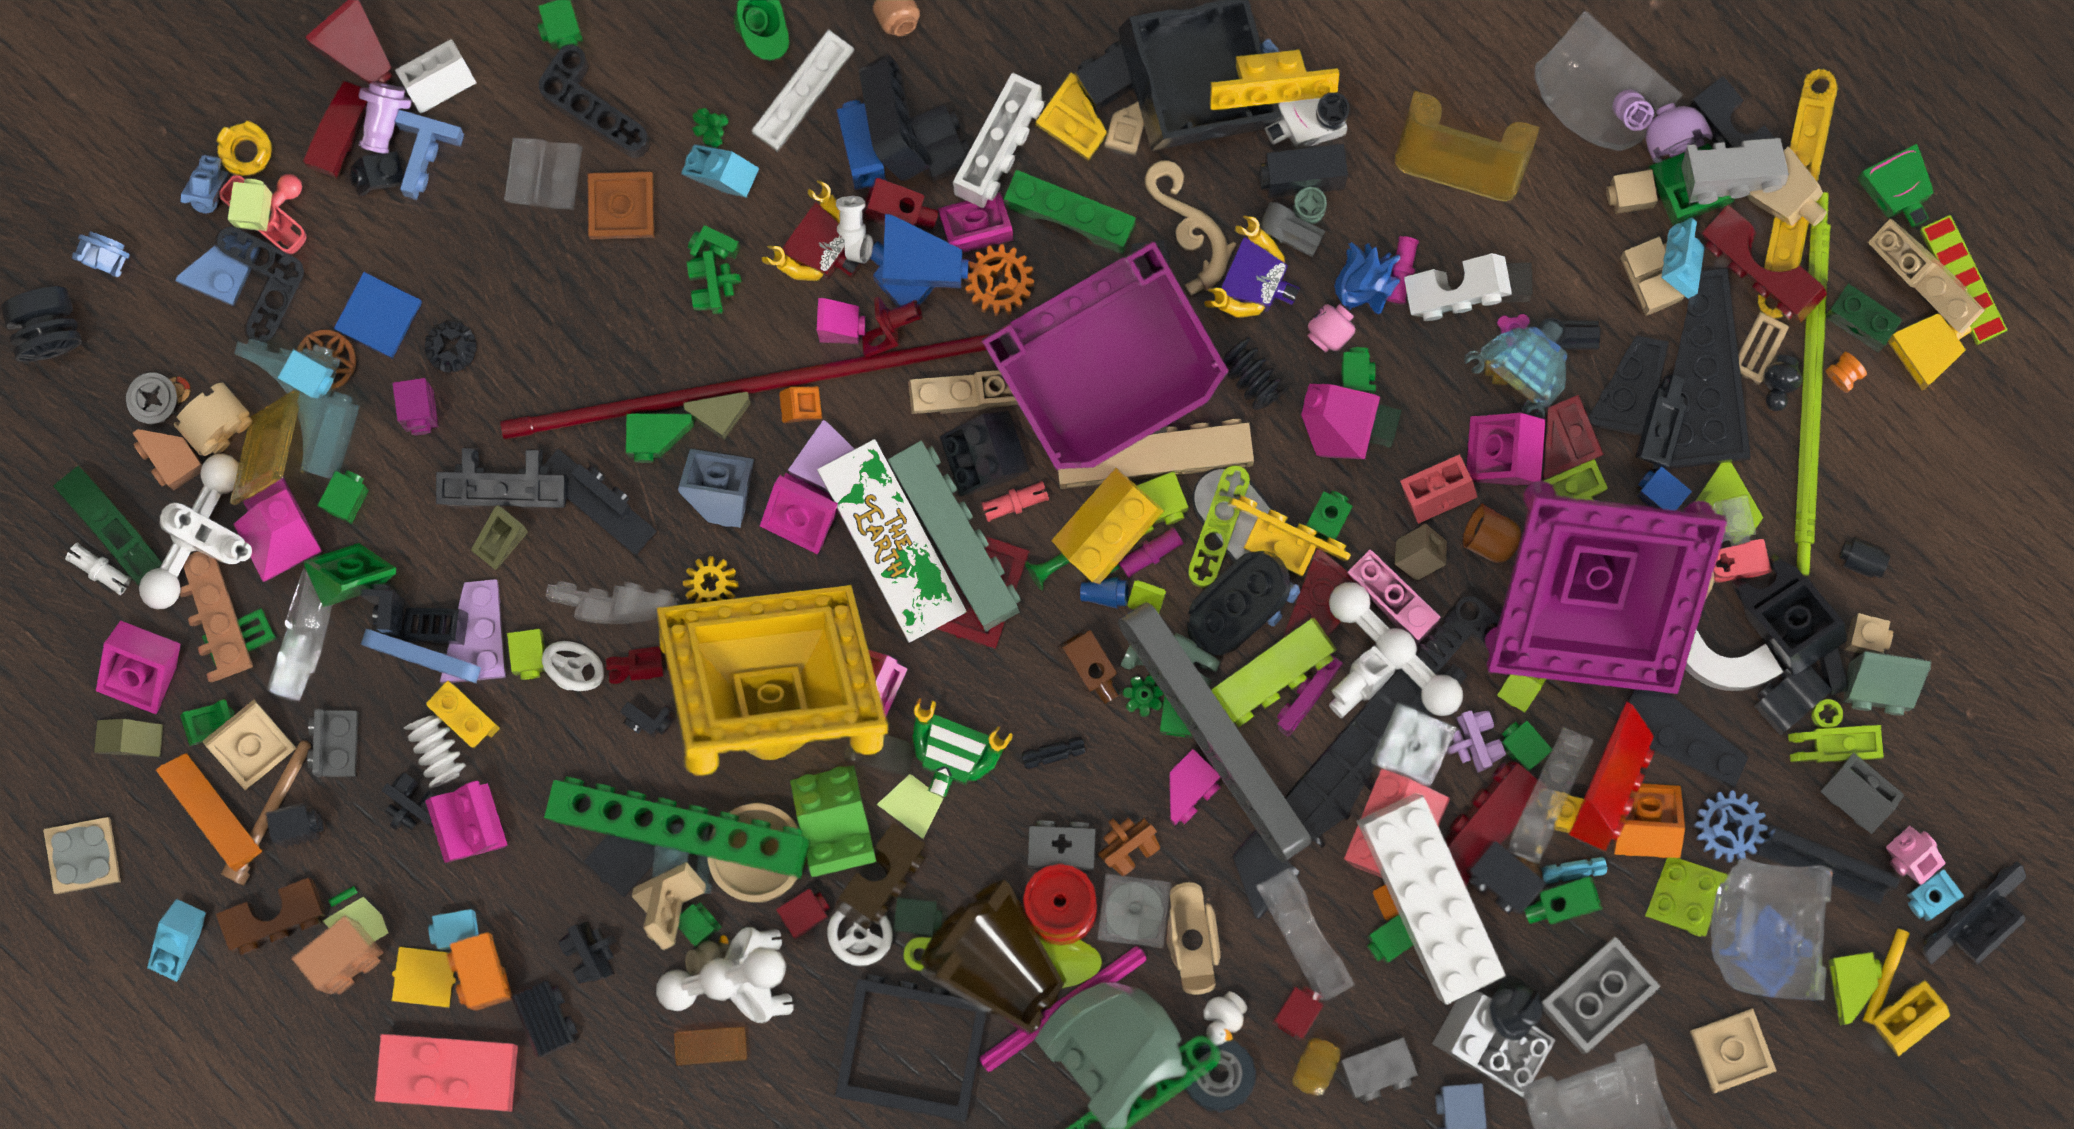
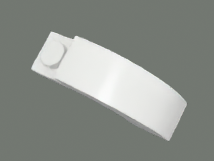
M1697 630L1685 670L1698 681L1725 691L1752 689L1767 683L1783 672L1766 644L1743 657L1727 658L1710 650Z

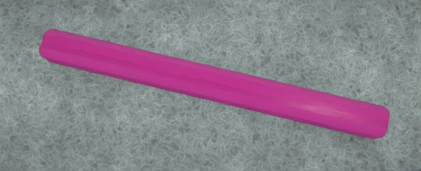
M1138 946L1134 947L1056 1002L1051 1008L1042 1012V1023L1035 1032L1027 1034L1018 1029L980 1056L979 1060L985 1070L988 1072L992 1071L1033 1042L1049 1018L1070 998L1103 982L1116 983L1143 964L1147 958L1141 948Z

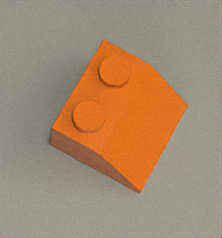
M1641 783L1637 793L1633 791L1630 793L1629 797L1635 800L1628 816L1621 815L1619 821L1625 823L1618 841L1613 840L1614 854L1680 858L1685 832L1681 786Z

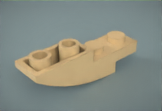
M1889 219L1869 240L1868 243L1911 287L1916 288L1957 332L1963 334L1985 311L1966 291L1967 288L1941 262L1892 219Z
M999 370L976 372L974 375L911 379L908 382L912 414L941 412V414L1018 405Z

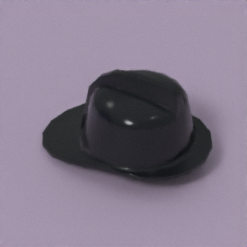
M1506 976L1501 981L1491 999L1489 1010L1492 1024L1497 1032L1505 1039L1511 1041L1523 1039L1530 1029L1540 1021L1542 1016L1540 993L1529 988L1521 979L1515 976Z

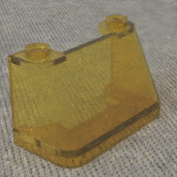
M1414 91L1395 153L1397 167L1406 174L1498 201H1508L1515 197L1521 186L1540 127L1523 122L1513 123L1506 128L1502 141L1498 142L1440 125L1439 121L1442 112L1440 102L1431 95Z

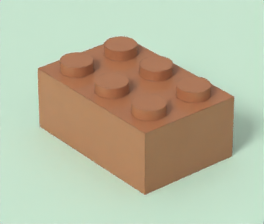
M344 916L292 959L317 990L328 994L337 992L340 995L354 984L352 980L354 976L361 971L366 974L380 963L378 957L383 954V951L359 922Z

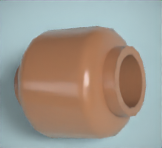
M876 0L873 5V13L887 34L904 36L916 28L920 18V10L914 0Z

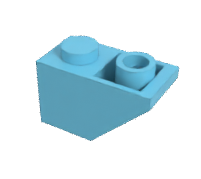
M694 145L686 158V164L681 174L727 194L747 197L759 168L732 151Z
M176 899L158 924L147 968L177 981L200 936L206 912Z

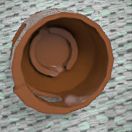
M1484 504L1479 505L1473 511L1463 534L1464 548L1495 563L1506 562L1516 552L1521 540V529L1515 521L1497 513ZM1484 518L1477 534L1475 535V529L1480 519Z

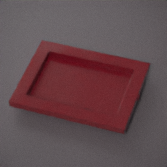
M984 536L989 546L984 548L990 559L996 556L1005 572L1000 576L1005 586L1007 587L1012 584L1016 590L1029 551L1013 546L1008 542L1004 543ZM944 560L942 566L967 612L936 629L954 635L957 638H963L996 649L1005 621L985 631Z

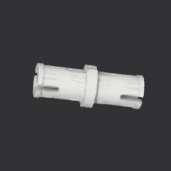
M75 543L70 550L81 556V558L68 552L65 558L66 561L71 562L88 573V578L91 580H99L118 595L125 592L127 588L116 582V580L129 586L131 577L126 576L109 565V560L106 558H98L79 543Z

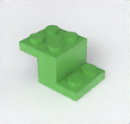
M854 765L836 767L831 771L815 775H803L798 779L790 780L800 830H802V836L810 840L807 860L811 877L876 862Z

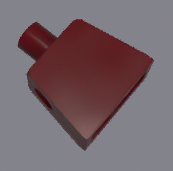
M876 178L869 187L865 199V207L862 209V219L885 225V214L893 215L913 226L918 224L933 229L939 211L922 205L924 200L923 194ZM899 206H904L908 213H903Z

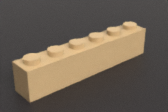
M1230 419L1223 421L1222 426L1209 427V423L1190 425V430L1177 431V427H1167L1166 433L1149 435L1093 468L1058 470L1060 489L1101 485L1115 468H1118L1131 481L1158 478L1173 471L1175 475L1208 472L1212 469L1234 465L1240 467L1253 466L1254 456L1249 423H1242L1241 419Z

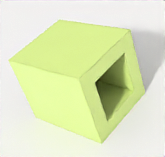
M245 179L244 183L233 182L228 214L230 223L235 228L267 231L272 200L271 191L260 180Z

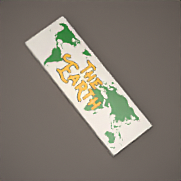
M875 439L817 469L832 500L838 503L837 509L908 643L967 612Z

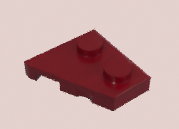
M1579 395L1548 407L1545 479L1604 455Z

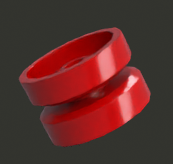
M1063 864L1051 865L1035 873L1026 885L1023 898L1025 913L1040 939L1049 944L1062 946L1076 943L1087 936L1095 924L1097 905L1094 886L1086 874L1074 866ZM1058 903L1059 905H1061V906L1064 905V906H1063V907H1057V906H1055V904Z

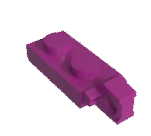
M1331 655L1334 658L1332 662L1319 671L1317 670V674L1313 679L1307 677L1308 679L1300 685L1296 692L1300 696L1293 705L1287 703L1278 714L1277 719L1280 720L1278 730L1285 736H1291L1343 666V663L1333 655Z

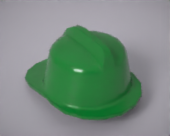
M738 0L737 9L734 14V25L736 31L743 38L746 47L761 59L775 60L786 53L789 45V36L780 0Z

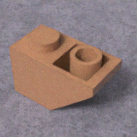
M140 429L133 432L138 442L133 444L144 460L150 458L156 467L151 472L162 487L167 484L172 490H176L201 473L203 463L183 437Z

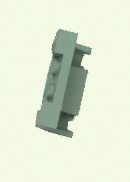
M1103 982L1073 996L1055 1011L1034 1039L1051 1061H1061L1092 1099L1088 1107L1105 1129H1124L1127 1125L1126 1117L1130 1105L1141 1092L1159 1080L1184 1076L1186 1073V1068L1181 1066L1182 1059L1177 1046L1181 1038L1165 1010L1146 992L1120 983Z

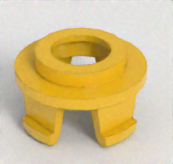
M250 121L231 128L224 127L217 137V142L219 143L218 155L221 163L229 172L235 175L251 176L257 174L266 167L270 160L272 146L269 137L259 126ZM244 140L254 142L258 148L256 157L248 163L240 162L235 157L234 150L237 144Z

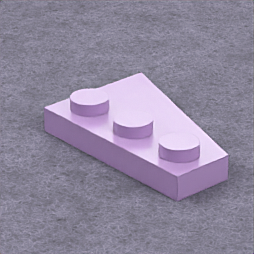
M498 580L465 582L458 609L468 613L464 645L449 644L447 656L481 667L478 680L506 678ZM442 673L440 683L444 684L447 681L451 683L465 682L466 680Z

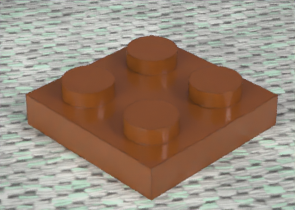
M653 172L588 173V225L590 239L654 238Z

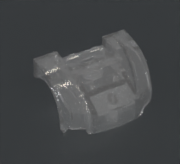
M1587 11L1580 15L1565 36L1544 58L1536 62L1534 78L1541 96L1558 119L1567 128L1588 142L1617 151H1623L1636 146L1646 137L1647 129L1646 127L1638 131L1630 130L1615 115L1613 101L1620 92L1632 89L1640 93L1654 110L1653 119L1658 116L1656 111L1659 108L1672 103L1676 104L1684 95Z
M1746 858L1740 859L1737 862L1738 864L1732 868L1725 883H1721L1719 886L1711 918L1712 952L1725 982L1736 990L1754 995L1824 1001L1826 968L1822 966L1825 905L1826 902H1831L1833 870L1824 865L1786 867L1762 864Z
M1646 1044L1615 1053V1062L1557 1082L1554 1081L1552 1076L1521 1086L1534 1129H1677L1663 1099L1655 1073L1654 1058Z

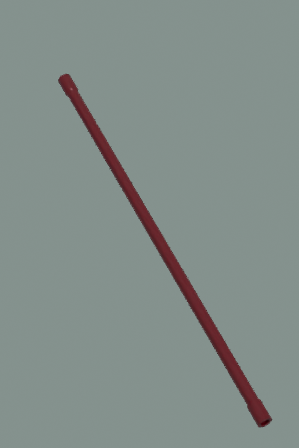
M989 334L880 353L868 358L865 356L534 417L524 416L500 421L503 439L507 440L529 436L536 432L624 417L627 414H641L684 406L686 402L742 392L751 394L987 351L982 339Z

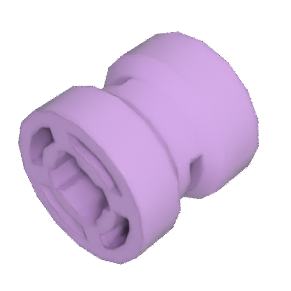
M1624 90L1613 101L1615 115L1630 130H1643L1652 122L1654 110L1636 90Z

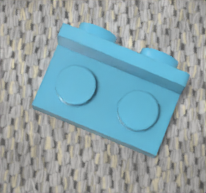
M1693 218L1678 223L1669 230L1661 278L1686 298L1698 294L1705 249L1704 245L1695 238L1697 221Z

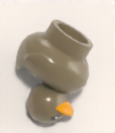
M722 935L719 938L718 944L715 941L706 940L700 943L695 950H689L685 960L688 973L691 976L698 975L703 966L715 958L725 959L732 940Z

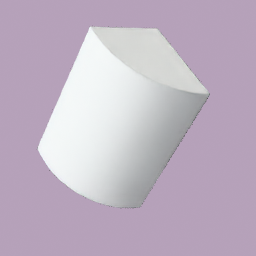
M452 39L395 70L420 114L476 83Z

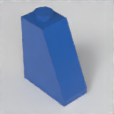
M860 100L844 103L842 105L843 108L837 109V114L855 190L870 187L876 178L886 181L883 163L878 159L873 150L865 104H861Z
M885 214L883 285L961 288V279H968V259H962V249L893 215Z

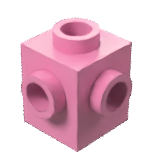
M1911 826L1907 827L1886 846L1887 851L1892 857L1890 864L1901 876L1909 875L1920 885L1926 882L1945 864L1936 849L1937 843L1925 831L1920 834Z

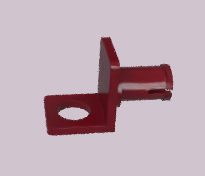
M879 296L874 298L875 318L881 327L862 335L863 354L866 358L899 346L898 328L923 319L922 310L916 300L890 310ZM886 335L885 340L881 344L871 346V342L876 337Z

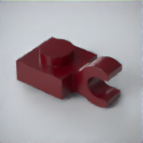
M660 646L629 650L628 657L607 658L606 669L618 670L609 672V683H621L629 675L631 681L663 677V654Z

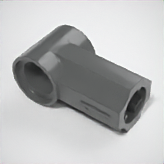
M1275 202L1269 203L1259 223V227L1276 244L1284 243L1311 257L1314 256L1325 234L1324 230L1296 217L1293 211Z

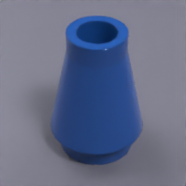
M1114 577L1104 579L1101 584L1082 582L1080 599L1084 602L1096 603L1119 609L1120 606H1127L1129 599L1128 580Z

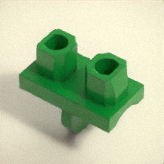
M712 250L704 251L701 258L687 261V269L690 281L707 278L708 289L691 291L694 310H712L714 315L723 313L719 287H723L725 297L734 296L733 285H737L742 281L740 274H731L730 264L720 265L721 275L717 276L715 256H713Z

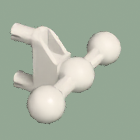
M224 453L215 454L202 464L200 475L204 486L192 509L179 503H170L162 510L160 525L165 532L171 535L173 544L161 567L147 572L141 579L139 586L140 596L149 607L157 610L166 609L179 598L181 588L177 576L190 552L199 551L227 564L246 561L251 556L252 548L248 543H245L243 538L208 519L221 494L233 491L240 484L241 468L237 460L232 456Z
M1353 582L1342 583L1335 587L1329 598V606L1333 615L1342 622H1356L1376 642V645L1362 654L1351 665L1349 675L1332 690L1336 697L1329 704L1332 711L1340 718H1343L1361 700H1370L1394 674L1395 669L1401 668L1422 688V702L1428 711L1440 716L1450 715L1457 711L1463 700L1462 687L1457 680L1447 675L1436 676L1416 656V642L1411 634L1403 629H1389L1370 610V597L1364 587Z
M746 927L732 940L725 959L715 958L703 966L700 974L691 976L687 971L678 969L666 972L660 977L656 988V995L660 1003L666 1009L682 1011L693 1004L697 995L705 993L709 998L716 1000L730 998L746 1017L758 1023H765L772 1016L791 1014L793 1004L783 1005L784 1002L792 1001L789 994L771 996L770 988L781 982L785 972V963L781 955L776 951L781 947L782 939L772 940L773 937L781 936L779 930L757 931L753 927Z

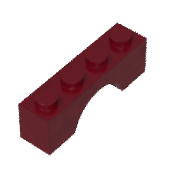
M1727 205L1702 232L1707 242L1704 247L1717 259L1721 255L1730 262L1728 268L1740 279L1747 276L1754 282L1751 287L1762 298L1766 300L1770 296L1778 303L1775 308L1785 318L1790 320L1794 317L1801 323L1826 297L1827 292L1824 286L1801 266L1789 271L1774 272L1758 265L1752 257V243L1756 234L1752 224L1731 206Z

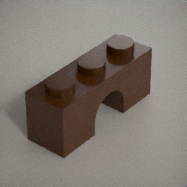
M306 878L278 889L282 908L279 915L273 920L261 921L257 917L253 905L248 902L217 913L216 917L229 951L234 953L239 951L240 956L258 950V943L269 939L271 943H276L290 937L289 931L301 927L302 931H306L321 925L319 919L325 918L327 915L314 880Z

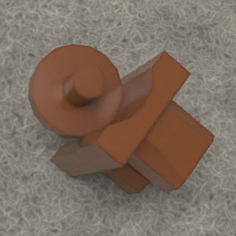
M1112 818L1108 821L1112 831L1103 837L1108 846L1097 854L1109 868L1112 867L1120 875L1125 876L1136 866L1128 855L1135 848L1138 847L1146 858L1160 850V845L1154 835L1157 831L1145 818L1136 825L1133 824L1130 818L1120 825Z

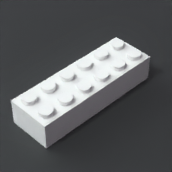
M1414 793L1358 820L1359 828L1437 998L1443 1003L1448 1004L1506 976L1424 796Z

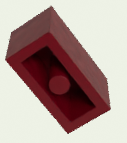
M1306 986L1301 990L1295 987L1273 1020L1272 1025L1297 1041H1301L1324 1006L1318 1002L1321 996Z

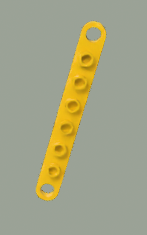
M1825 69L1811 71L1804 80L1790 144L1792 151L1817 182L1837 92V82L1834 75ZM1817 79L1829 81V89L1823 92V94L1814 93L1811 89L1812 84ZM1803 216L1792 226L1775 217L1764 269L1784 272L1800 266L1809 224ZM1760 295L1758 296V305L1762 313L1771 318L1783 317L1777 309H1769L1766 306V300Z

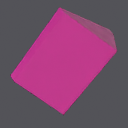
M1000 192L997 193L993 201L988 199L984 208L969 201L938 208L947 242L962 249V254L1013 240L1012 226Z

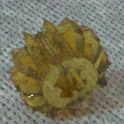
M1318 1038L1310 1040L1296 1066L1292 1079L1293 1085L1307 1094L1318 1096L1324 1093L1340 1060V1049L1326 1040Z

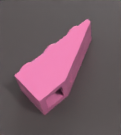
M1371 549L1347 572L1357 584L1365 588L1370 599L1398 629H1403L1411 634L1416 642V646L1439 624L1441 617Z

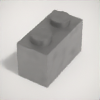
M1404 1038L1340 1061L1353 1099L1361 1096L1363 1102L1382 1096L1379 1089L1392 1085L1395 1091L1412 1085L1410 1078L1417 1076Z

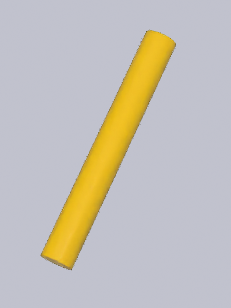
M1897 929L1882 967V978L1878 979L1879 985L1871 996L1862 1021L1874 1025L1873 1021L1880 1013L1909 937V932Z

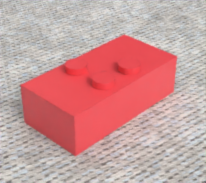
M381 1034L375 1101L512 1112L518 1046L505 1043Z

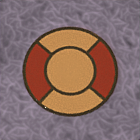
M181 376L169 378L176 387L179 400L176 404L185 402L191 394L190 383Z

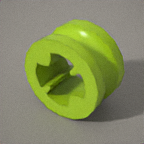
M1825 699L1813 707L1811 718L1813 723L1820 729L1834 728L1841 722L1843 710L1838 702L1832 699ZM1824 706H1829V711L1833 709L1835 712V716L1830 719L1831 723H1825L1826 719L1821 720L1819 717V713L1824 710Z

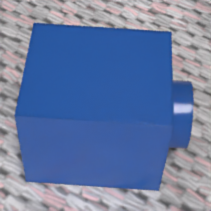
M1661 466L1656 473L1650 470L1638 485L1643 489L1637 497L1651 508L1676 511L1692 491Z

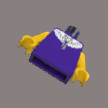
M1244 215L1243 218L1248 221V228L1244 229L1241 226H1236L1235 230L1241 235L1248 236L1249 239L1243 238L1222 287L1209 288L1207 290L1215 295V301L1204 302L1207 308L1218 307L1220 310L1237 318L1260 315L1263 311L1269 312L1275 298L1293 305L1300 289L1283 281L1288 268L1284 255L1273 239L1259 227L1258 220Z

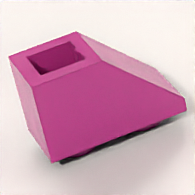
M1194 749L1169 774L1170 822L1174 826L1179 821L1185 825L1198 811L1194 806L1203 797L1208 801L1220 789L1217 782L1221 777Z

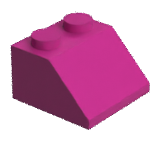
M1523 413L1470 417L1467 470L1473 482L1530 485L1541 481L1545 420Z
M120 621L104 643L96 691L157 714L176 670L181 644Z

